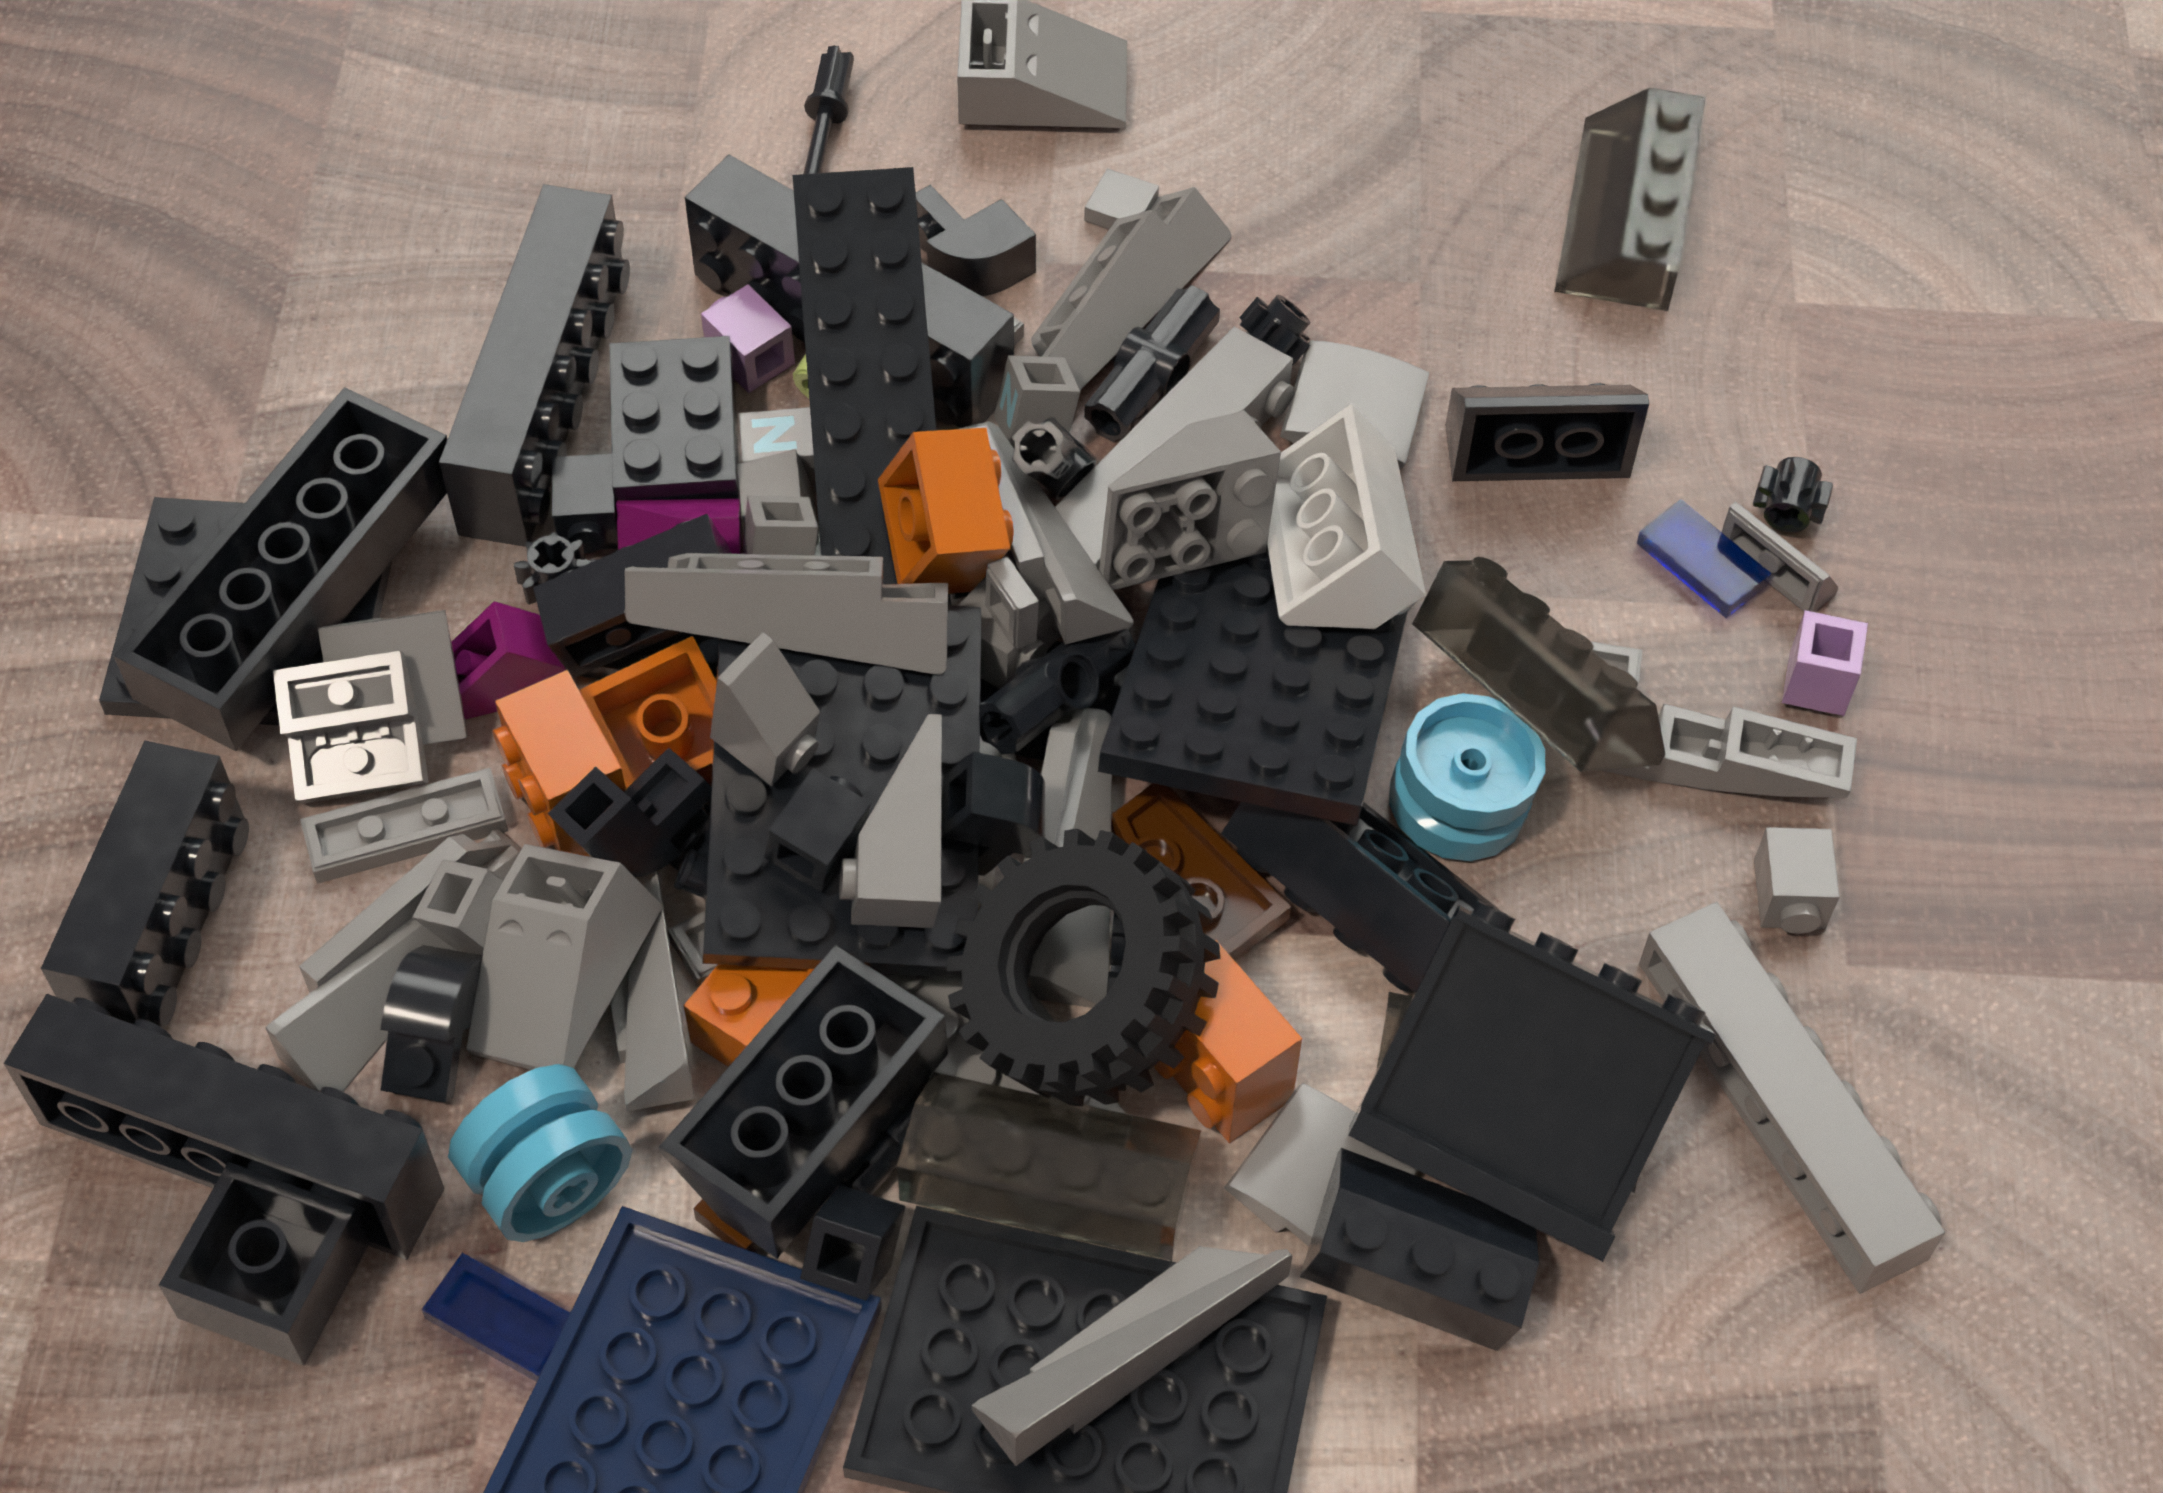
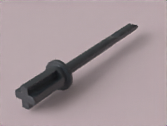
M828 46L827 53L821 55L814 91L811 95L807 96L804 104L805 112L810 118L815 120L803 174L821 173L832 123H842L846 120L849 113V107L845 100L853 68L854 55L851 52H841L839 46Z

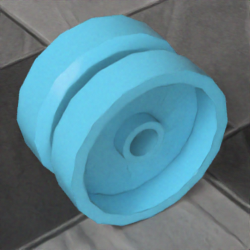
M1462 693L1436 699L1420 710L1415 716L1406 733L1401 747V755L1390 779L1389 806L1399 828L1417 846L1442 858L1474 861L1496 856L1515 842L1526 821L1532 801L1545 775V748L1535 727L1519 711L1492 697Z
M560 1064L539 1067L509 1080L485 1097L463 1119L451 1138L448 1158L472 1192L483 1195L481 1204L507 1240L527 1242L546 1237L572 1224L593 1209L617 1185L629 1167L633 1149L627 1138L608 1113L597 1111L598 1102L593 1093L572 1067Z

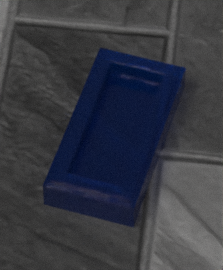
M1682 499L1640 530L1636 544L1725 618H1728L1768 585L1771 572Z
M463 1252L421 1309L426 1320L537 1382L570 1312Z

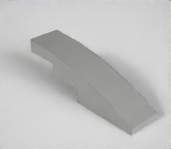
M1596 701L1589 715L1581 766L1648 781L1713 791L1782 797L1847 798L1851 792L1857 738L1734 706L1727 718L1722 719L1668 704H1663L1658 716H1653Z

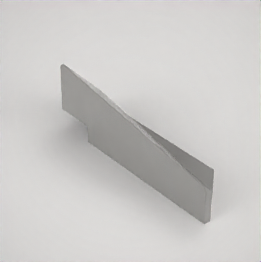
M1195 187L1160 196L1156 199L1150 210L1116 219L1032 336V347L1040 357H1065L1078 388L1081 390L1118 353L1128 333L1135 327L1143 328L1162 309L1177 288L1182 289L1231 239L1229 228Z
M990 421L960 428H987L990 448L997 451L1001 461L1002 473L998 488L1002 508L1009 511L1014 529L1011 549L1003 558L1008 556L1038 601L1046 599L1065 645L1130 628L1133 625L1132 617L1037 481L1026 475L1013 462L1012 457L1015 450L1000 428Z
M685 553L669 557L668 568H642L634 566L625 568V616L627 621L632 624L752 643L763 632L781 649L937 675L943 674L947 668L948 583L883 584V557Z
M1085 708L1069 711L1058 722L1052 724L1041 772L1046 783L1045 838L1058 847H1063L1065 830L1080 829L1095 841L1100 830L1111 832L1112 775L1098 772L1100 750L1112 718L1105 710ZM1025 855L1024 862L1032 857ZM1090 905L1067 914L1046 933L1033 956L1029 974L1030 988L1038 1000L1093 1008L1106 996L1109 973V908L1106 906Z
M499 829L492 830L490 835L480 843H476L462 834L449 836L299 966L310 994L265 1027L278 1058L313 1090L320 1092L322 1087H332L343 1092L387 1040L388 1031L380 1030L382 1016L392 980L403 958L409 952L422 945L455 950L412 918L442 859L489 869L500 879L504 880L521 848Z
M658 871L645 876L635 877L663 905ZM663 905L610 1001L620 1062L625 1063L624 1098L627 1111L695 1099Z
M1199 1246L1031 1367L1029 1375L972 1404V1411L1014 1465L1017 1466L1067 1428L1076 1433L1289 1277L1293 1256L1287 1249L1275 1250L1265 1255Z

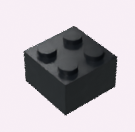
M228 1162L160 1281L159 1287L178 1319L304 1366L370 1241L354 1207Z

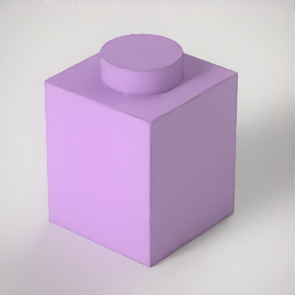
M748 284L730 296L718 299L709 309L701 313L704 337L730 336L735 381L748 393L795 364L791 325Z
M1805 610L1789 653L1782 703L1844 716L1861 675L1868 623Z

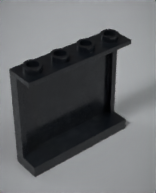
M1477 901L1473 911L1458 905L1349 1125L1348 1136L1603 1262L1615 1239L1612 1229L1705 1043L1712 1044L1716 1034L1709 1027L1701 1024L1706 1014L1704 1010L1669 993L1663 1004H1660L1637 992L1642 980L1605 962L1599 973L1574 962L1579 951L1577 948L1542 931L1536 942L1531 941L1511 931L1515 918L1481 901Z

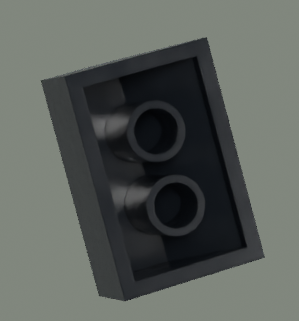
M1603 383L1574 386L1535 384L1520 387L1476 385L1466 388H1452L1445 424L1452 482L1630 478L1649 408L1648 394L1631 384L1606 385Z
M1341 1148L1335 1160L1300 1277L1498 1351L1523 1325L1539 1265L1536 1228L1469 1195Z

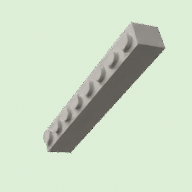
M1234 326L1055 507L1098 570L1100 566L1108 486L1189 423L1245 411L1261 428L1271 416L1279 417L1286 410L1294 392V387L1290 385L1293 358ZM985 577L958 606L981 607L980 678L1001 689L1014 679L1016 670L1023 661L1044 657L1047 654V650L1061 637V633L1046 599L1039 600L1037 641L1019 649L1012 646L985 606Z

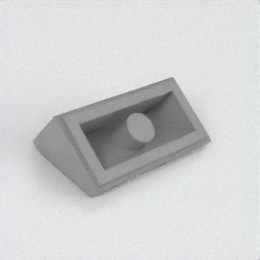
M1736 501L1729 506L1719 538L1721 546L1803 611L1816 612L1836 595L1838 586L1828 573Z

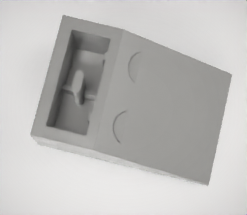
M961 0L957 73L959 124L1126 128L1127 40L1028 0Z
M1245 411L1189 423L1108 486L1099 571L1112 590L1266 553L1281 451Z
M524 844L492 899L466 1050L472 1055L530 1070L555 1064L574 1068L663 905L619 862Z

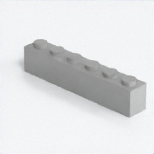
M1715 902L1649 932L1639 965L1663 1001L1669 993L1706 1012L1701 1024L1709 1027L1716 1036L1712 1044L1705 1043L1700 1053L1701 1058L1858 1293L1861 1294L1928 1261L1945 1233L1935 1204L1926 1194L1918 1193L1902 1170L1901 1159L1894 1145L1886 1137L1879 1136L1864 1115L1861 1099L1854 1087L1847 1081L1839 1079L1825 1058V1050L1818 1035L1812 1028L1801 1024L1788 1005L1787 994L1780 980L1774 974L1766 973L1752 953L1751 943L1744 928L1737 921H1730L1719 903Z

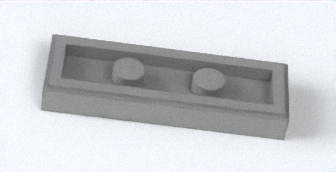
M491 768L300 819L317 884L431 853L449 836L464 834L474 841L487 837L495 829H499L502 833L508 831Z

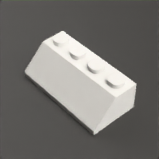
M1351 403L1281 452L1267 545L1278 616L1288 626L1376 629L1395 615L1407 612L1418 600L1426 596L1395 448Z

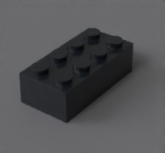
M144 740L41 966V970L56 997L69 1002H73L77 997L91 1000L106 1009L113 1018L130 1024H134L139 1019L152 1022L158 1026L169 1024L177 1004V986L185 968L193 967L197 961L202 943L201 930L209 912H215L219 908L225 893V874L233 856H239L243 852L249 835V822L242 813L236 798L235 787L230 783L220 756Z

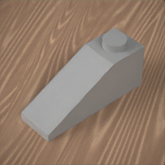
M927 715L860 831L853 859L842 858L839 896L840 900H852L851 924L933 928L941 903L942 715Z

